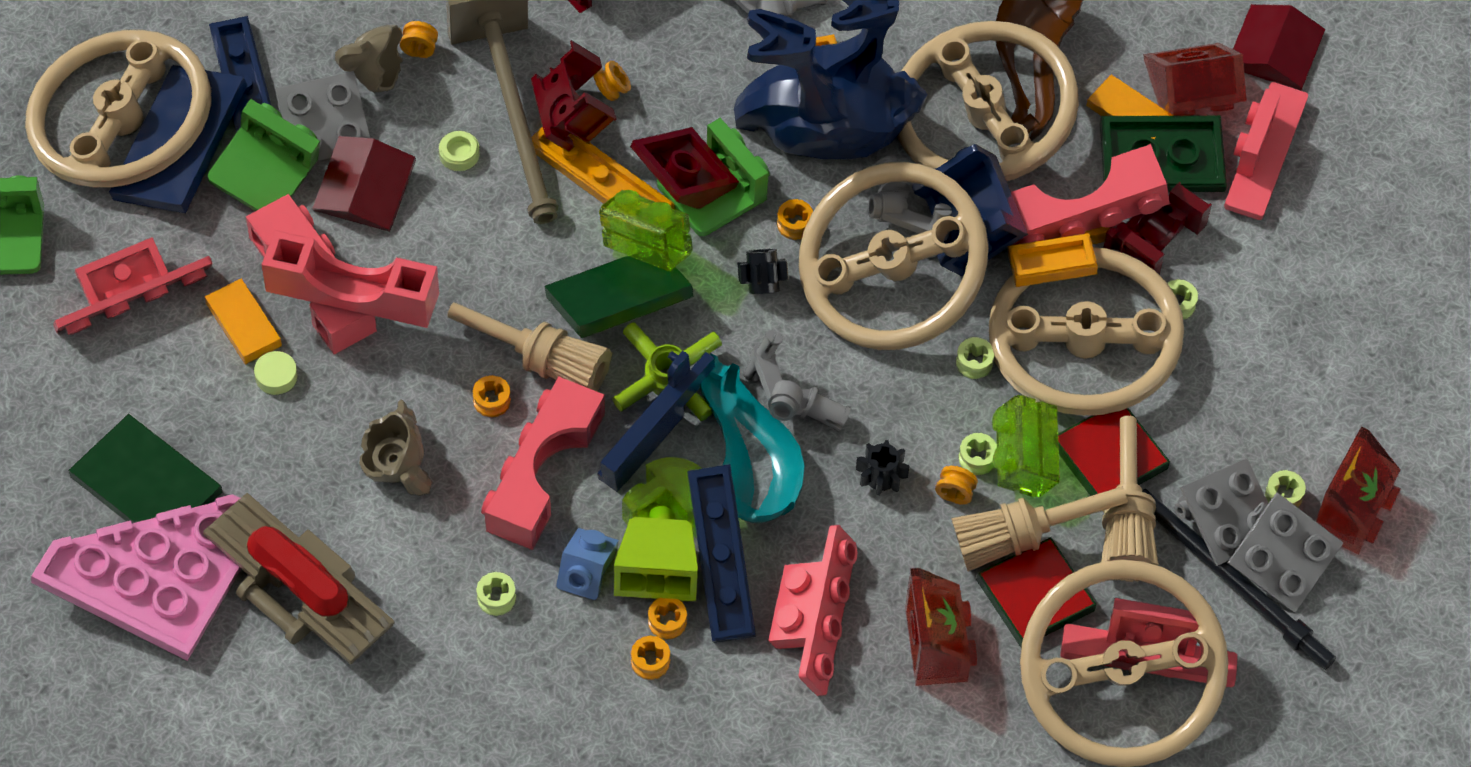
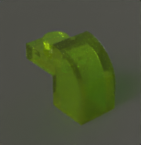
M678 457L660 458L646 464V484L639 483L633 486L622 499V520L628 525L629 520L633 517L649 518V513L654 507L665 506L674 512L676 520H687L692 524V529L695 528L687 471L702 468L690 460Z

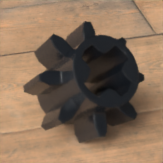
M777 249L746 251L747 262H737L740 284H748L750 294L779 292V281L789 280L787 260L785 258H777Z
M885 440L884 443L875 446L870 443L866 444V457H857L856 470L863 472L860 478L861 487L869 485L876 490V495L879 496L882 491L889 489L898 492L900 486L899 478L906 479L909 474L910 466L903 463L905 450H897L889 444V440Z

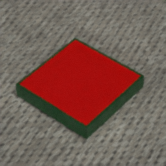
M1129 408L1103 415H1091L1052 437L1051 445L1090 496L1115 489L1120 485V418L1123 416L1135 417ZM1137 420V484L1140 485L1167 470L1170 461Z
M1050 537L1040 542L1038 550L1030 549L1023 551L1021 555H1013L977 573L976 581L1022 648V641L1028 622L1037 605L1050 589L1066 576L1074 573V570ZM1086 588L1076 593L1061 606L1053 616L1044 637L1063 628L1065 624H1071L1095 611L1097 604Z

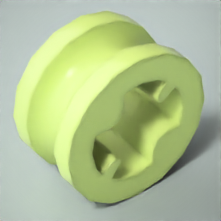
M1176 279L1169 281L1168 285L1175 296L1176 294L1184 296L1183 302L1179 305L1183 320L1189 318L1195 311L1198 301L1196 288L1185 280Z
M979 337L965 339L957 350L956 366L959 372L971 379L985 377L991 372L994 361V352L991 344ZM972 353L975 357L983 355L982 363H978L975 359L968 361V354Z
M973 433L966 436L960 445L959 463L961 467L969 470L974 475L989 473L994 468L998 455V447L995 440L983 433ZM974 448L977 452L985 450V459L983 460L979 456L971 458V449Z
M1288 470L1274 473L1269 478L1265 491L1268 504L1278 491L1279 485H1285L1286 490L1289 488L1294 490L1292 497L1286 499L1299 508L1306 490L1304 480L1295 472Z
M492 572L480 579L476 592L478 605L482 611L495 616L509 612L516 601L515 584L510 576L500 572ZM493 587H501L502 594L498 601L491 600Z

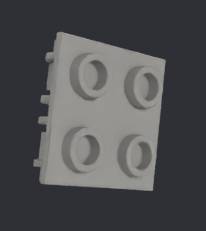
M354 71L275 88L278 109L282 118L295 126L297 124L306 126L314 132L320 141L318 161L331 158L339 136L370 138Z
M1246 458L1180 487L1183 496L1175 504V513L1180 519L1186 518L1190 521L1195 519L1216 566L1230 560L1257 521V518L1252 515L1254 509L1261 502L1268 505V501Z
M1276 492L1268 505L1261 502L1254 509L1252 515L1257 518V521L1230 558L1228 564L1286 608L1296 613L1343 545V542Z

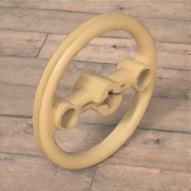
M984 21L952 28L925 43L911 56L901 70L905 71L910 78H915L918 81L932 63H937L940 65L944 77L958 84L963 92L962 95L969 122L976 128L989 130L997 141L1000 157L1003 161L999 164L1006 181L1026 175L1046 163L1061 148L1070 135L1076 121L1079 106L1078 87L1071 64L1066 55L1054 42L1026 26L1010 22ZM990 40L1018 44L1039 55L1052 68L1060 87V106L1052 127L1039 142L1034 143L1031 141L1027 129L1023 125L1012 121L1007 114L1000 82L990 75H980L972 63L968 44ZM911 121L905 125L897 136L903 149L916 164H922L935 169L949 161L935 154L923 144L913 129ZM1020 143L1018 146L1008 147L1011 144Z
M121 30L105 33L90 38L68 50L50 65L38 80L26 109L25 128L28 141L38 160L50 172L73 184L93 188H111L136 183L165 170L191 148L208 119L211 106V87L207 73L198 56L177 39L159 32L147 30ZM127 50L126 58L129 66L120 80L106 81L94 92L93 104L99 116L91 130L76 136L71 141V155L69 157L61 156L49 143L45 131V116L53 94L71 73L84 64L112 52ZM167 59L176 61L186 71L192 86V100L184 123L170 140L153 153L131 163L109 167L111 161L107 151L115 137L131 134L142 124L143 111L137 100L147 84L154 83L162 78L166 71L164 62Z
M889 162L870 166L838 183L823 197L812 212L804 229L799 250L801 285L806 299L815 314L831 331L843 339L861 347L877 350H899L917 346L934 339L948 330L965 314L975 300L983 283L988 263L986 227L980 211L968 193L955 180L941 171L922 164L909 162ZM889 182L922 184L945 196L958 211V216L956 217L945 216L938 219L933 225L932 230L907 238L897 231L884 230L877 233L870 240L868 250L845 258H841L836 254H826L818 260L823 235L838 210L862 191L876 185ZM950 231H960L958 238L954 242L944 243V238ZM895 251L893 254L894 259L889 261L890 259H892V252ZM968 251L965 274L951 299L937 313L911 327L898 330L865 328L842 316L828 300V295L831 293L838 295L849 291L854 281L879 273L889 280L901 281L913 274L920 260L942 253L950 257H960ZM842 267V272L837 279L827 281L828 275L833 269Z
M1093 247L1098 268L1118 272L1137 282L1154 298L1161 312L1148 308L1137 312L1134 318H1107L1105 310L1100 305L1084 301L1071 306L1067 311L1066 317L1039 316L1038 312L1029 306H1017L1012 309L1019 296L1030 285L1016 287L1013 275L1006 280L991 308L989 341L994 352L996 365L1003 377L1015 390L1029 400L1047 409L1061 413L1083 416L1103 415L1121 411L1142 402L1154 394L1168 380L1182 352L1184 324L1181 308L1168 283L1155 270L1125 253L1107 248ZM1019 327H1026V328H1029V329H1027V330H1020V329H1017V328H1019ZM1144 330H1151V331H1154V332H1152V333H1147V332H1144ZM1039 342H1065L1066 348L1071 354L1084 359L1099 355L1105 349L1106 343L1133 344L1134 348L1143 354H1155L1160 350L1161 353L1154 365L1132 384L1103 394L1081 395L1059 391L1040 383L1018 363L1010 346L1018 351H1029L1035 348Z
M1113 560L1086 566L1066 576L1050 589L1037 605L1028 622L1022 641L1020 667L1027 701L1038 722L1054 740L1083 759L1107 766L1133 767L1165 760L1185 749L1201 735L1212 721L1221 704L1227 685L1228 654L1220 622L1209 603L1191 584L1177 574L1154 564L1134 560ZM1127 579L1155 585L1172 594L1183 603L1199 625L1198 630L1195 632L1182 634L1172 641L1139 646L1132 641H1118L1110 645L1103 654L1072 660L1065 658L1046 660L1040 656L1046 629L1061 606L1083 589L1109 580ZM1185 638L1196 640L1201 647V656L1195 663H1186L1178 655V645ZM1119 651H1125L1127 658L1134 657L1135 659L1160 655L1159 659L1136 663V665L1129 668L1128 676H1123L1121 669H1113V667L1091 672L1087 670L1091 667L1111 664L1112 661L1119 658ZM1061 663L1069 668L1071 680L1066 687L1055 688L1048 683L1046 671L1050 665ZM1173 667H1182L1184 669L1205 667L1208 670L1203 695L1195 711L1186 722L1163 739L1139 747L1121 748L1106 746L1083 737L1064 723L1049 701L1052 695L1064 693L1073 686L1109 680L1118 686H1127L1137 682L1144 673Z

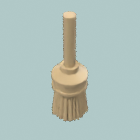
M455 302L449 308L448 318L515 346V351L523 355V369L528 372L534 371L542 378L548 379L551 377L557 380L559 376L598 391L609 371L613 354L609 348L569 337L566 330L553 328L547 322H542L533 331L528 328L520 331Z
M1123 416L1120 418V485L1116 488L1123 486L1128 503L1103 510L1102 526L1106 532L1101 562L1134 560L1158 566L1153 532L1156 527V517L1154 515L1156 501L1151 495L1142 492V487L1137 484V419L1133 416ZM1120 579L1121 581H1124V580H1125L1126 582H1133V581H1134V580Z
M1122 486L1044 510L1043 506L1034 508L1024 498H1019L1017 502L1007 505L1006 503L1000 504L1001 509L951 519L967 571L969 572L1012 552H1015V555L1018 556L1023 551L1030 549L1038 550L1042 534L1050 532V526L1128 503Z

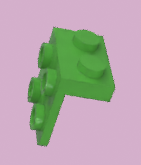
M250 99L242 110L240 129L210 169L208 181L216 188L257 211L287 194L292 198L318 161L320 141L314 132L301 124L295 126L283 119L281 113L273 106L266 103L260 105Z
M721 117L707 125V145L739 181L735 189L701 209H696L677 203L657 179L658 189L675 204V209L699 236L711 234L767 200L768 177L770 173L766 163L760 156L754 157L746 147L741 134L735 128L730 129Z
M16 175L10 178H0V275L33 274L41 269L44 201L37 177Z

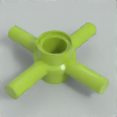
M635 322L628 324L624 328L623 334L647 360L645 376L612 397L614 405L621 412L652 391L659 395L668 385L667 374L660 372V370L669 369L673 361L668 358L669 353L673 351L679 355L682 352L675 345L665 344L657 347ZM711 332L685 349L684 352L689 354L690 366L695 364L705 352L710 354L722 346V341L715 332ZM697 392L686 403V406L700 421L706 420L712 414L710 406Z

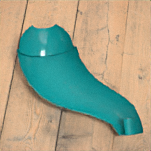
M710 353L714 357L715 368L703 380L700 387L705 401L710 406L722 429L726 444V456L722 465H731L738 516L740 519L750 523L772 521L793 510L802 491L805 464L800 445L789 429L780 420L775 419L770 414V411L758 402L740 381V366L734 363L730 366L724 365L718 360V356ZM735 418L762 443L771 456L773 479L769 486L768 495L763 500L759 510L751 507L755 490L753 470L747 447Z

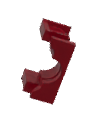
M572 40L570 41L572 48L560 58L561 63L555 68L550 67V73L544 78L538 74L531 78L545 138L568 152L574 148L573 141L568 136L569 134L590 144L593 138L611 122L617 120L613 108L586 92L581 96L577 94L576 91L602 68L600 57Z
M1179 182L1170 191L1169 205L1163 206L1152 214L1136 215L1126 224L1121 222L1117 226L1111 227L1106 232L1103 248L1120 250L1121 253L1142 261L1160 275L1165 255L1161 251L1184 227L1198 235L1207 226L1212 204L1206 203Z

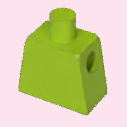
M665 506L654 507L649 513V518L633 517L630 519L614 563V596L696 601L698 564L692 524L687 520H675L674 512Z

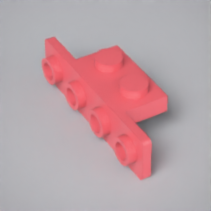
M1272 82L1269 88L1265 89L1261 102H1252L1245 124L1251 126L1248 134L1240 133L1233 154L1240 157L1224 204L1226 210L1257 220L1263 219L1306 105L1308 93Z
M151 237L75 269V274L90 306L55 320L53 324L57 333L66 329L68 335H72L90 327L92 324L89 319L105 313L107 319L130 310L128 302L144 297L147 303L168 294L169 291L166 286L181 280L184 286L196 283L207 277L205 270L211 267L213 264L210 256H207L168 273L154 239Z
M831 525L829 527L821 562L784 566L768 640L777 649L804 647L798 675L800 680L817 696L827 694L829 681L834 673L833 661L836 646L842 634L841 622L845 602L849 599V583L852 568L857 560V545L840 525Z
M1115 598L1108 630L1065 624L1060 656L1072 660L1103 654L1110 645L1118 641H1132L1139 646L1172 641L1182 634L1195 632L1198 630L1199 625L1189 610ZM1185 638L1178 645V655L1186 663H1195L1201 656V647L1196 646V640ZM1119 651V658L1112 661L1111 664L1104 666L1129 670L1138 662L1159 659L1160 655L1135 659L1134 657L1127 658L1125 651ZM1227 651L1228 675L1226 687H1234L1238 655L1235 652ZM1173 667L1147 673L1206 683L1208 670L1205 667L1192 669Z

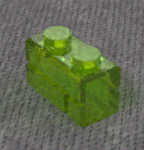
M621 190L604 203L599 210L601 226L604 227L602 237L605 247L669 271L690 256L693 251L692 237L688 234L691 230L689 214L672 209L668 203L649 200L639 196L633 190Z
M1023 395L1012 397L995 411L992 418V428L994 431H997V448L993 455V466L998 471V487L1011 491L1019 490V493L1031 497H1041L1060 483L1057 406L1042 401L1036 402V399Z

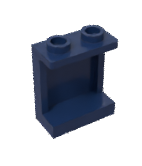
M973 144L959 150L955 157L940 167L935 168L955 180L968 193L980 211L987 233L988 260L1028 235L995 154L977 144ZM915 183L912 185L914 194L926 200L932 216L935 206L941 203L951 207L952 213L950 216H958L957 209L945 196L922 184ZM950 231L944 243L954 242L958 238L960 231ZM968 251L960 257H950L944 253L937 255L942 267L960 276H964L968 262Z

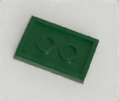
M1221 115L1101 116L1099 124L1104 182L1111 169L1112 157L1151 144L1163 176L1167 180L1168 192L1179 182L1190 192L1226 191L1227 181Z
M656 245L545 285L546 298L580 338H585L694 297L692 284Z
M130 414L126 415L68 470L70 477L126 522L131 520V523L155 518L158 513L188 505L194 508L209 504L223 493L222 487L218 482Z

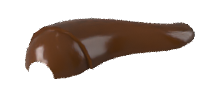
M1003 0L999 6L996 21L1026 26L1043 34L1059 47L1063 37L1075 24L1074 19L1081 11L1083 0ZM996 41V47L1003 67L1011 82L1016 104L1011 119L1014 123L1023 125L1027 129L1028 134L1032 132L1029 138L1033 141L1042 133L1053 117L1055 106L1054 72L1043 58L1033 53L1036 110L1035 117L1031 113L1028 114L1031 104L1022 89L1015 69L1014 48L1016 44Z

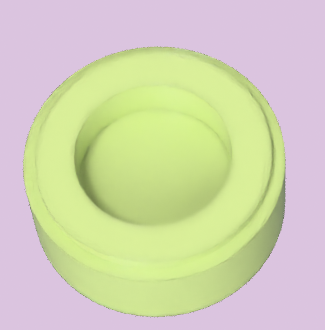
M454 131L448 133L439 143L440 160L450 170H468L479 160V143L468 132Z
M268 352L257 360L254 367L256 383L265 393L272 395L283 394L291 390L296 384L298 377L296 363L290 355L284 352Z

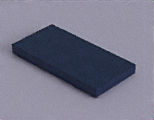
M171 66L123 165L137 161L159 149L176 134L184 123L192 100V86L186 71L181 66ZM205 70L211 87V106L208 119L191 148L165 170L136 183L111 187L109 193L113 201L186 214L247 87L244 77Z

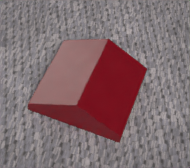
M1251 4L1226 67L1302 91L1325 33V28L1292 5Z
M693 127L633 140L630 145L632 150L677 203L701 209L735 189L739 183Z
M339 136L314 202L313 211L390 232L416 162L415 156L374 138Z

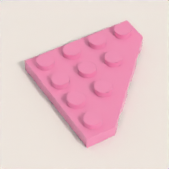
M231 494L216 498L215 502L191 508V505L158 513L155 518L131 523L130 520L96 529V533L74 539H71V536L53 540L31 575V583L188 661L241 570L236 563L203 535V531L240 498Z

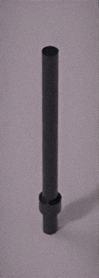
M1146 488L1142 490V492L1151 495L1156 501V510L1154 512L1156 521L1284 633L1283 639L1295 650L1301 648L1324 670L1333 664L1336 656L1312 636L1313 630L1301 619L1295 621L1247 577L1229 565L1228 561L1216 566L1204 539Z

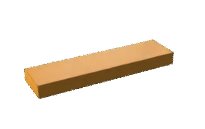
M543 127L531 137L538 157L647 236H650L675 212V204L593 144H587L574 135L569 134L568 136L572 139L574 148L568 152L546 139Z

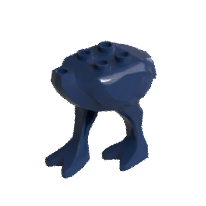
M842 0L849 7L833 14L831 27L838 31L862 30L856 36L838 44L815 46L816 30L787 16L767 10H750L747 16L748 24L761 35L763 40L749 46L747 59L751 62L776 64L777 66L767 70L752 81L737 97L734 106L736 129L754 132L760 127L773 141L775 146L785 154L823 160L864 158L891 144L901 133L905 125L914 118L915 114L921 111L928 95L915 78H910L905 71L895 73L893 68L882 58L884 38L888 29L895 23L899 11V0Z

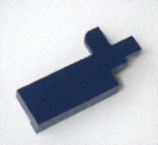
M673 351L669 353L668 358L673 362L667 373L668 385L600 462L601 470L597 473L600 481L618 492L685 416L684 405L700 388L699 385L715 368L713 356L705 352L690 370L689 354L684 351L679 355Z

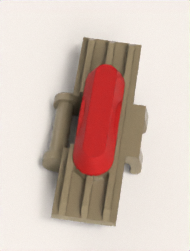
M248 493L203 531V535L249 575L237 588L236 595L242 601L249 600L286 633V640L291 644L298 643L308 633L313 631L349 664H352L395 624V621L351 583L355 578V572L346 561L309 529L300 537L295 535ZM268 583L278 588L285 584L302 601V611L298 614V619L292 616L263 590Z

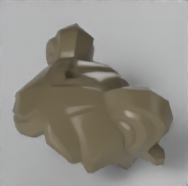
M384 25L373 28L363 33L354 43L344 45L335 52V61L342 70L354 71L355 77L369 91L375 93L392 90L401 71L400 64L403 62L397 51L398 44L402 38V30L397 25Z
M401 399L398 401L397 409L394 412H390L386 416L369 423V429L365 430L362 438L361 447L364 453L360 456L359 463L365 475L374 482H402L410 495L422 496L430 493L432 481L428 473L419 467L425 453L421 433L416 425L415 413L410 408H407L406 403Z

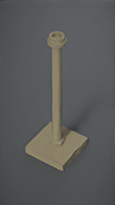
M446 0L447 32L451 45L487 38L532 198V203L527 208L528 214L536 224L552 222L557 218L558 204L555 199L548 198L502 35L528 29V0Z

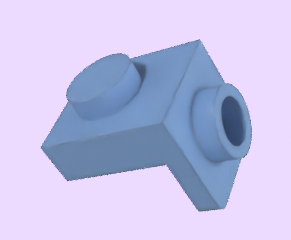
M578 528L562 553L556 584L557 588L596 600L600 594L603 575L616 555L619 540L607 537L597 530Z

